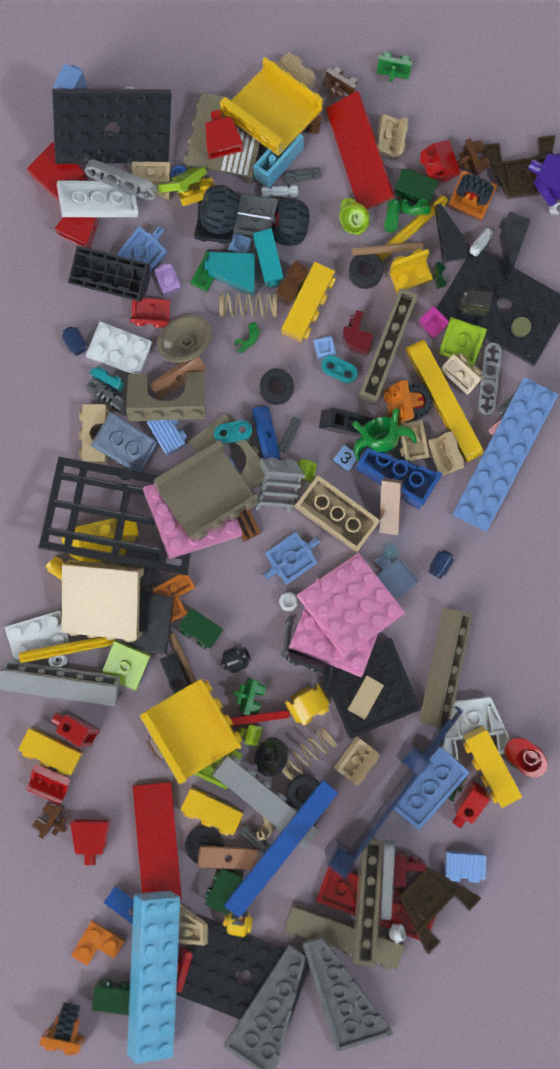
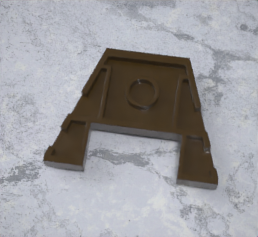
M555 135L538 137L539 157L502 161L500 143L483 145V153L485 157L489 158L490 167L507 199L541 195L534 185L538 174L529 171L528 168L533 159L544 163L547 155L553 154Z
M426 868V871H422L399 895V898L425 952L429 955L441 943L436 935L427 927L433 918L453 897L468 911L482 898Z

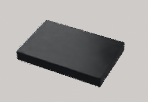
M140 591L139 631L142 632V635L136 641L129 642V646L143 651L167 654L175 597Z

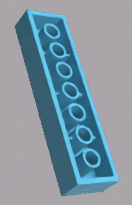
M172 891L134 894L127 1055L135 1064L173 1058L180 897Z

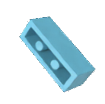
M299 134L279 156L268 149L253 166L254 178L267 188H270L304 149L303 135Z

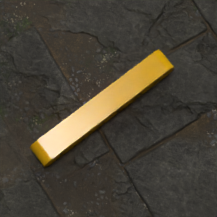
M422 339L406 347V353L422 384L428 389L427 393H431L429 397L433 399V404L447 431H452L456 437L457 447L463 460L468 463L483 455V449L426 342Z

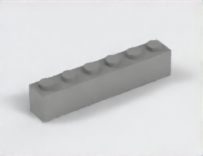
M5 660L0 670V690L103 704L105 706H116L119 697L120 676L21 663L11 660Z
M228 754L224 756L212 771L213 776L282 831L298 809L293 808L292 805L287 803V797L281 792L275 793L271 790L272 785L265 779L260 781L255 777L257 773L250 767L244 768L241 765L242 761L234 754L232 756ZM317 822L314 823L298 845L303 849L319 831L316 826Z

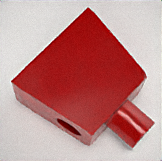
M221 110L212 111L210 113L212 121L205 123L208 159L211 160L244 152L243 142L232 118H223Z
M449 140L435 142L421 151L420 163L425 166L429 177L448 182L461 174Z
M62 217L54 229L59 236L81 247L90 249L99 221L97 217Z
M57 712L51 720V723L58 726L56 733L78 747H91L100 731L99 728L75 715L65 714L63 716Z
M470 779L454 806L456 813L452 820L454 825L462 828L466 821L471 824L476 821L490 801L487 789Z
M74 819L71 821L75 854H84V865H96V855H101L105 852L111 819Z

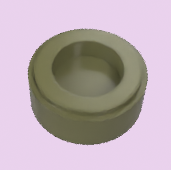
M525 317L516 318L511 325V331L517 337H524L531 330V323Z

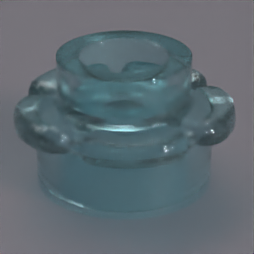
M391 543L386 546L384 545V554L389 560L392 558L396 560V557L400 555Z

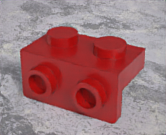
M143 297L141 302L132 300L130 322L135 323L136 326L154 324V327L164 328L170 322L171 299Z
M35 764L32 768L31 778L26 786V791L61 805L69 790L71 779L67 775L51 771L48 767Z

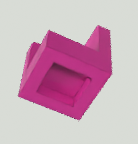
M434 306L418 322V325L432 339H435L449 324V321Z

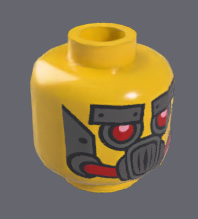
M230 911V914L225 915L223 926L227 927L228 934L245 937L247 933L251 932L253 917H250L249 911H245L240 918Z

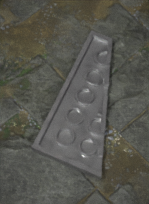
M319 935L303 940L306 956L337 1052L393 1035L392 1028L323 936Z
M290 943L223 1046V1048L254 1069H276L279 1062L306 958L305 953Z

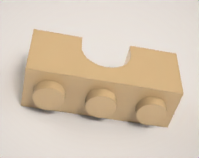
M83 404L82 410L79 411V419L82 421V429H79V439L82 440V448H79V459H82V461L108 464V456L90 446L94 440V431L102 426L108 416L106 404Z

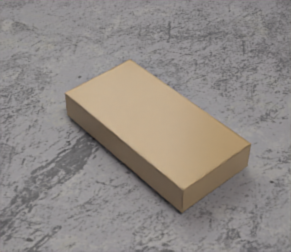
M366 675L348 710L365 719L384 685Z

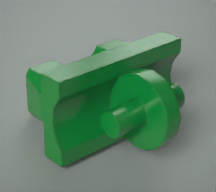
M384 51L382 55H379L376 73L390 76L389 82H393L394 77L409 80L413 61H410V56L402 55L398 59L393 58L391 52Z
M247 677L246 685L240 684L238 691H232V694L237 696L235 703L240 704L238 711L245 715H250V713L259 714L261 704L254 702L255 694L263 696L266 686L258 683L259 681Z

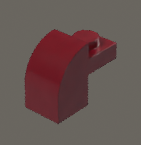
M356 310L355 316H350L348 326L351 328L344 326L342 338L345 346L350 351L367 356L373 334L359 330L363 312Z
M404 851L395 853L393 887H406V871H426L424 859H421L420 856H409V859H406Z

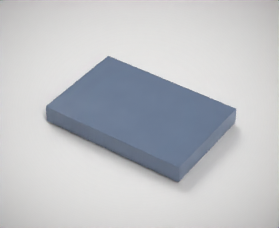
M109 413L90 446L126 468L142 472L159 442L116 415Z

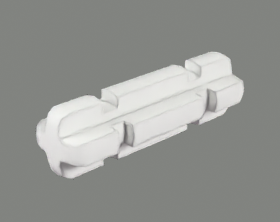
M287 185L272 186V188L263 186L261 189L263 197L298 196L297 185H290V187H287Z
M489 228L483 230L471 246L470 254L474 256L480 254L481 250L492 238L493 230Z

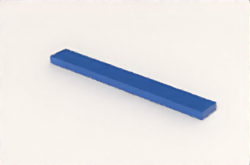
M323 779L224 903L227 909L239 918L243 915L338 794L336 789Z

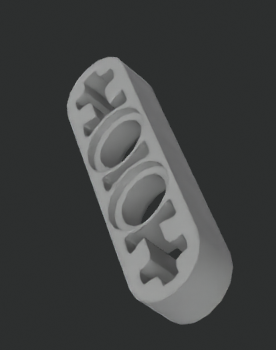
M89 160L86 165V175L94 180L145 200H153L156 196L158 188L150 181L97 160Z
M489 343L483 351L481 367L483 373L481 375L484 378L479 384L477 411L484 417L490 416L496 407L502 349L497 343ZM491 348H494V351L497 352L493 356V361H489L491 359V353L488 351ZM490 365L493 366L495 374L488 375L485 372V368ZM485 384H490L493 387L491 394L484 392L483 386ZM486 398H492V400H488V407H491V409L484 412L485 410L481 406L485 404Z
M384 840L380 919H391L394 840Z

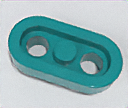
M335 356L325 357L321 364L322 371L326 375L345 384H351L357 378L358 372L356 367ZM333 364L334 368L328 369L327 365ZM350 372L351 377H345L344 373Z
M97 366V368L92 367L89 375L122 393L125 388L123 379L116 375L113 377L107 375L108 371L100 366Z
M245 420L220 424L214 430L216 441L220 440L222 444L244 441L252 435V426ZM245 427L246 431L244 433H240L239 428ZM222 430L227 431V435L225 437H222L220 435V432Z

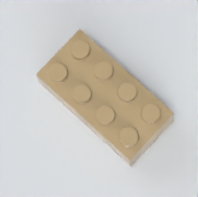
M317 475L295 505L296 510L355 553L359 551L380 522L378 518L319 475Z

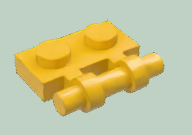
M203 177L200 182L189 185L187 191L178 193L182 206L203 200L206 190L215 185L212 177L206 179Z

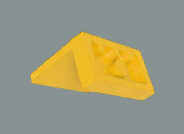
M418 249L412 252L410 256H399L394 259L389 275L397 294L400 288L409 290L433 280L426 263L429 255L428 249L424 251Z

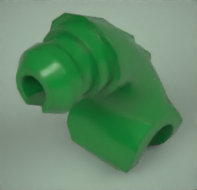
M406 198L400 201V211L406 215H428L431 212V208L428 206L429 202L426 199H420L415 206H412Z
M392 199L388 203L384 228L390 233L395 232L398 227L400 203L397 199Z
M249 323V338L247 340L238 339L234 342V346L242 345V348L236 350L237 353H244L254 346L261 332L257 327V323Z

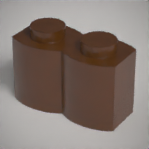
M294 262L289 267L287 278L281 281L277 289L278 301L287 306L294 303L298 290L302 288L307 278V267L298 262Z

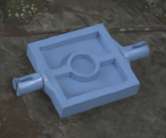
M139 226L116 255L150 264L151 274L169 252L158 240L165 230L159 226L151 234Z
M294 532L264 553L271 563V568L262 573L266 580L277 574L288 585L315 566L318 562L312 555L311 549L320 544L317 537L315 536L306 543L299 537L297 532Z

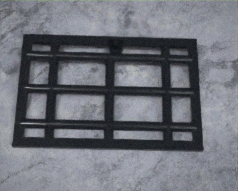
M58 456L40 543L38 545L39 549L179 575H188L191 553L175 557L176 559H182L181 566L166 563L168 555L162 540L160 547L122 541L125 520L156 526L153 517L127 513L130 494L134 493L145 496L143 487L86 477L87 471L118 476L123 480L134 479L154 483V479L159 477L158 475ZM64 467L80 469L79 475L63 472ZM62 480L77 483L73 502L57 500ZM84 485L123 491L120 510L115 511L81 504ZM56 507L71 510L67 530L52 528ZM79 512L118 519L114 539L75 532ZM49 536L63 537L65 542L64 544L48 542ZM73 540L106 545L111 546L112 551L108 553L72 546ZM122 548L159 555L158 562L119 555V551Z

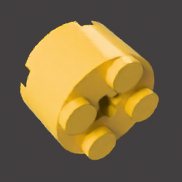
M314 683L315 687L312 689L309 686L301 689L290 696L292 699L290 702L288 700L284 702L296 723L306 725L313 720L312 717L316 714L323 715L330 710L328 707L330 703L318 683Z

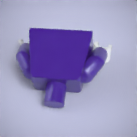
M555 153L552 155L548 154L544 163L533 159L528 168L529 171L538 174L534 185L550 206L549 212L553 215L559 214L556 208L560 209V203H557V200H560V153Z

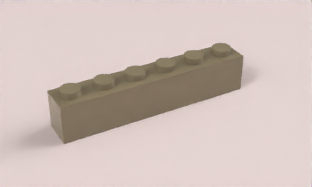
M400 288L358 399L376 405L418 294Z
M443 608L424 701L420 712L419 722L440 727L446 718L451 720L473 614Z
M370 840L359 856L352 964L375 966L384 841Z
M292 902L285 922V930L289 935L294 937L301 935L306 937V939L322 935L332 950L338 948L343 950L344 954L352 956L355 924ZM377 933L376 962L388 970L392 968L398 969L405 948L403 941L396 944L395 941L390 939V936Z

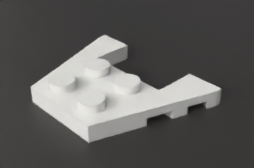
M491 697L456 700L454 707H459L463 710V713L444 737L442 748L459 760L456 740L464 739L463 735L484 725L489 735H495L499 754H505V746L511 739ZM453 707L452 717H453V716L455 715V713L457 712V710H456L454 707Z

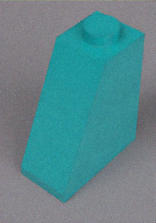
M272 228L253 233L254 248L265 288H276L283 280V274Z
M209 252V258H205V270H209V276L245 294L254 295L255 253Z

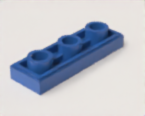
M269 407L252 408L253 421L257 429V439L260 442L262 458L268 459L272 457L281 460Z
M114 886L103 903L133 925V915L129 914V910L134 908V899Z

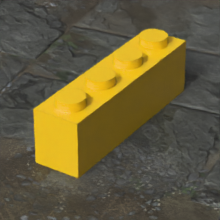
M314 261L281 328L282 334L301 343L304 338L308 339L312 330L309 327L312 321L316 322L320 314L318 309L320 305L324 306L328 298L326 292L328 288L332 289L335 284L334 270Z
M484 725L463 735L465 742L462 744L467 753H472L474 759L471 761L476 770L480 769L483 773V776L480 778L485 787L489 786L492 792L489 795L494 804L499 803L501 808H504L523 798Z

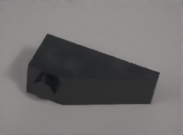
M437 204L434 210L442 263L467 259L468 255H470L469 244L466 243L464 236L442 204Z
M509 212L507 218L503 217L499 225V229H502L499 239L507 275H510L515 266L531 219L513 212Z
M335 408L321 410L319 429L362 437L352 425V422L357 421L364 426L375 418Z

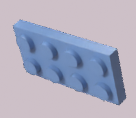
M440 745L428 758L432 761L430 766L417 777L394 808L396 812L419 831L470 773V770Z

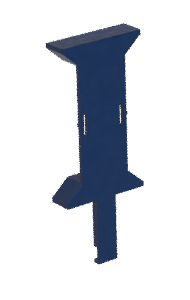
M457 706L454 707L457 710L451 720L449 718L445 719L422 752L405 740L397 757L403 764L409 767V770L351 848L347 847L337 838L326 846L324 850L327 865L343 878H347L356 859L417 777L430 766L432 761L428 758L463 713L462 709Z

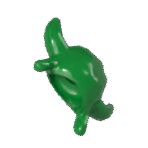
M398 408L393 409L392 417L376 418L364 426L357 421L352 422V425L362 435L354 444L353 452L357 461H360V453L363 448L368 446L376 452L387 453L397 446L400 436H408L414 444L417 443L416 434L409 426L398 425Z

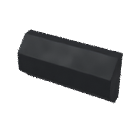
M77 246L68 283L141 302L147 293L150 281V264Z

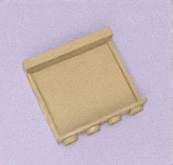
M73 560L62 565V632L68 633L70 636L82 634L87 635L89 638L101 636L108 640L120 638L126 642L136 641L142 635V632L139 631L140 577L144 575V568Z

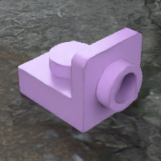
M163 263L154 270L164 296L181 289L172 263Z

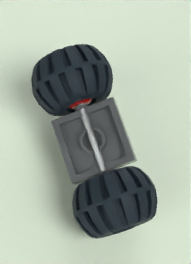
M214 185L206 190L201 204V224L206 230L214 234H224L232 230L237 233L253 235L255 232L272 228L274 239L284 246H295L303 242L309 228V209L305 203L296 198H286L278 202L274 198L241 192L238 198L237 193L230 187Z

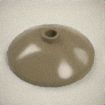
M199 315L178 317L161 331L157 342L158 350L170 362L181 363L193 360L201 355L209 346L212 339V328L209 322Z

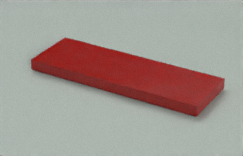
M356 91L326 107L325 109L356 202L370 210L394 198L395 195L361 93Z
M172 781L133 785L142 893L172 891L182 901Z
M328 866L316 902L355 916L358 873L350 871L345 879ZM393 887L391 919H380L379 903L378 925L390 929L393 924H401L404 927L406 936L419 940L399 898L403 890ZM435 917L427 925L430 930L432 929Z

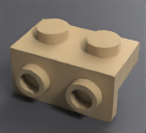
M385 114L380 116L376 141L381 155L394 159L404 152L406 146L404 143L405 136L409 128L407 117L399 120Z
M455 352L440 370L468 395L484 378L481 375L483 372L475 365L472 367L467 362L468 358L465 355Z
M423 420L399 423V425L409 426L417 437L416 444L408 436L399 437V440L402 439L403 447H400L401 457L405 458L408 462L430 458Z
M452 431L427 441L436 471L443 473L442 476L464 468V460L459 453L458 442Z
M356 737L334 769L359 786L366 778L372 766L377 763L380 753Z

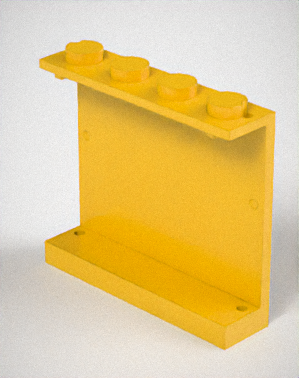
M266 57L263 58V69L231 101L226 97L220 101L222 115L231 117L234 124L277 156L322 112L323 99L318 93L312 92L304 83L297 81L289 72L282 70L275 62L268 60Z
M203 678L140 715L179 784L187 781L188 777L237 748H242V737L238 731H233L231 727L233 724L228 714H223L221 701L218 697H213L211 684L208 680L204 681Z

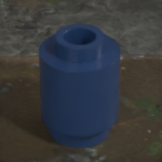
M70 326L63 330L61 337L71 353L77 356L88 349L86 346L87 342L78 327L73 328V326Z
M446 550L438 551L429 565L430 569L428 572L442 579L443 576L447 575L455 561L452 558L453 554Z

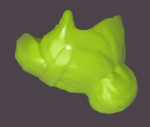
M344 198L341 201L339 220L344 231L354 235H361L370 225L369 212L353 198Z

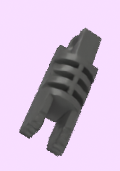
M92 378L86 385L87 389L110 409H114L121 415L127 416L126 402L121 398V395L103 382Z

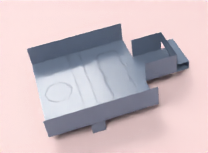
M382 554L375 560L382 569V572L377 577L395 600L419 583L400 558L393 564L385 554Z

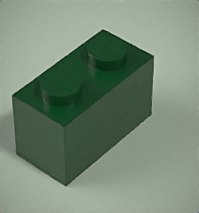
M402 168L394 189V195L402 199L406 198L415 204L420 199H426L430 204L438 181L428 175L418 174L413 169Z
M193 608L189 610L178 626L182 629L180 632L188 639L192 636L198 640L196 644L205 650L207 647L211 649L224 631L223 628Z
M216 869L212 878L215 883L212 888L208 887L204 896L207 899L205 905L227 915L229 909L224 906V903L242 882L244 874L233 869Z
M110 979L98 980L94 988L91 1010L129 1016L130 982L114 983Z

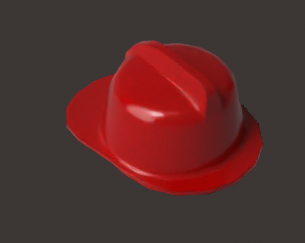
M514 738L508 741L505 746L506 757L524 775L538 778L547 771V759L540 747L523 738Z

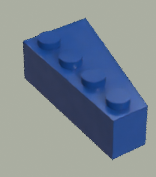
M367 448L355 467V470L380 486L383 478L402 480L401 499L417 509L424 505L443 474L428 470L423 466L410 464L408 461L399 460Z

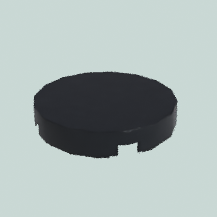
M276 737L267 738V741L262 742L255 753L254 761L258 768L257 771L266 777L278 775L287 763L288 748L285 742Z
M205 825L197 826L190 831L186 838V854L194 863L198 864L199 846L224 847L223 837L213 826L211 828Z

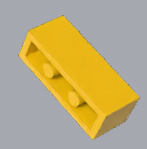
M34 727L28 728L18 749L23 752L22 755L28 759L36 758L40 760L39 763L48 768L52 766L61 775H72L84 753Z
M191 786L181 807L184 816L190 819L196 817L201 820V824L210 828L211 826L219 828L218 831L226 836H229V834L234 836L244 814V810Z

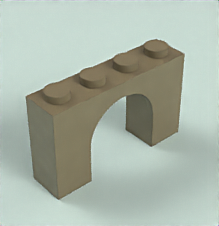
M186 372L184 392L181 396L171 401H158L149 395L148 374H128L126 402L128 421L205 419V372Z
M224 414L192 438L189 443L196 453L217 442L214 437L215 428L220 424L235 422L232 416L228 418ZM222 430L220 432V435L222 437H225L227 435V431ZM249 439L228 443L238 446L245 453L246 466L240 476L251 492L262 485L265 476L259 466L260 452L255 446L251 448L247 443Z

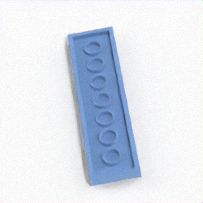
M523 377L452 514L453 516L485 532L488 531L559 395L558 393Z

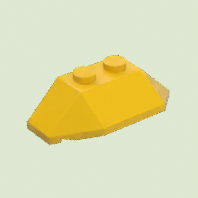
M112 518L77 526L75 532L114 539L118 519ZM125 520L122 541L134 542L139 535L137 523ZM61 537L62 544H64L65 538ZM73 540L72 546L108 553L112 551L111 546ZM120 548L119 555L125 556L128 550ZM71 555L78 561L103 562V560Z

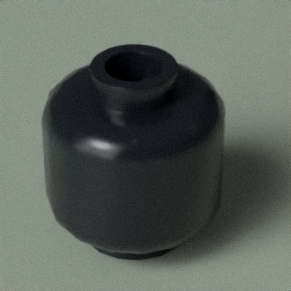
M235 645L223 652L221 664L225 670L237 673L249 666L251 656L247 648Z

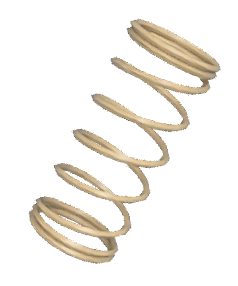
M220 293V317H224L226 314L227 301H229L231 316L235 317L237 302L239 299L241 315L244 318L247 310L248 297L250 303V310L253 318L255 317L257 311L258 297L260 301V308L263 318L266 316L268 298L270 299L272 316L277 317V293H273V306L270 293H268L264 314L261 296L258 293L256 298L254 315L252 310L251 297L249 293L246 297L244 315L242 312L241 299L239 293H237L234 315L232 313L229 293H227L226 295L225 309L224 293Z
M322 726V727L320 728V729L322 730V732L324 733V735H323L319 730H317V734H318V736H319V738H320V740H321V742H322V744H323V746H324V748H325L326 751H324V750H323L311 737H309V736H308V739H309V741H310V743H311V745H312V747H313V749H314V751H315L317 757H315L302 743H300V746H301V748H302V750H303V752H304V754H305V756H306V758H307L309 764L306 763V762L297 754V752H296L295 750H293V749L291 750L292 753H293V755H294V757H295V759H296V761H297V763H298V765H299V767H300V769H301V771H300L298 768H296V767L291 763V761H290L289 759H287V761H288L298 772L303 773V769H302L301 764H300L299 760L297 759L296 755H297L307 766L311 767L310 759H309L307 753L305 752L304 748H305V749L308 751V753H309L311 756H313L316 760H320V757H319V754H318L316 748L314 747L313 743H314L321 751H323L325 754H328L327 747H326L325 743L323 742L321 736H322L331 746H333L334 748L337 747L336 742L333 740V738L331 737V735L328 733V731L325 729L324 726ZM287 762L288 768L285 766L282 771L292 781V779L294 780V774Z

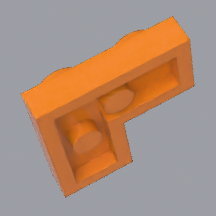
M177 575L152 590L155 594L175 597L172 623L187 615V611L179 597L196 587L189 575Z
M92 920L71 956L87 966L97 949L115 959L125 939Z

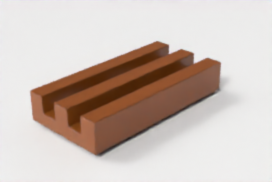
M247 509L245 510L256 532L252 533L243 513L240 512V517L249 534L245 536L241 528L243 533L241 537L244 542L261 534L250 510L247 511Z

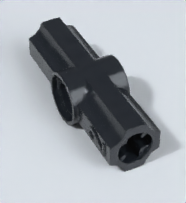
M175 653L159 659L174 694L189 686ZM179 677L183 680L182 688L174 686L175 678Z

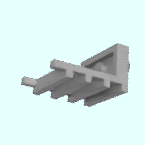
M272 457L268 459L261 458L259 466L265 476L255 509L260 510L261 505L287 507L286 511L291 513L292 508L295 507V498L298 497V488H301V479L304 478L305 474L294 460L287 459L284 461ZM267 485L293 487V490L268 489L266 487ZM264 495H267V496L290 497V499H289V500H277V499H265V498H263V497H264Z

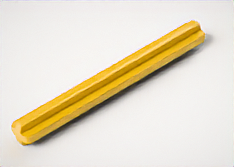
M441 195L430 205L431 212L428 215H418L385 245L403 244L435 216L434 207L440 203L445 207L448 204V199ZM392 252L379 253L376 255H378V257L383 261Z
M100 636L22 651L18 655L20 662L24 663L112 646L115 640H108Z

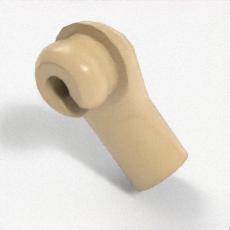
M264 816V824L256 833L257 838L261 841L268 839L275 829L274 824Z

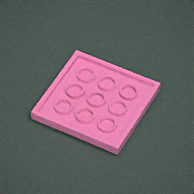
M154 484L143 487L145 497L169 559L241 537L243 534L237 518L232 521L229 519L224 522V526L216 531L213 529L208 532L204 539L192 542Z
M359 553L297 595L298 599L343 658L405 615V611Z
M304 608L289 648L362 677L377 635L343 658L311 614Z

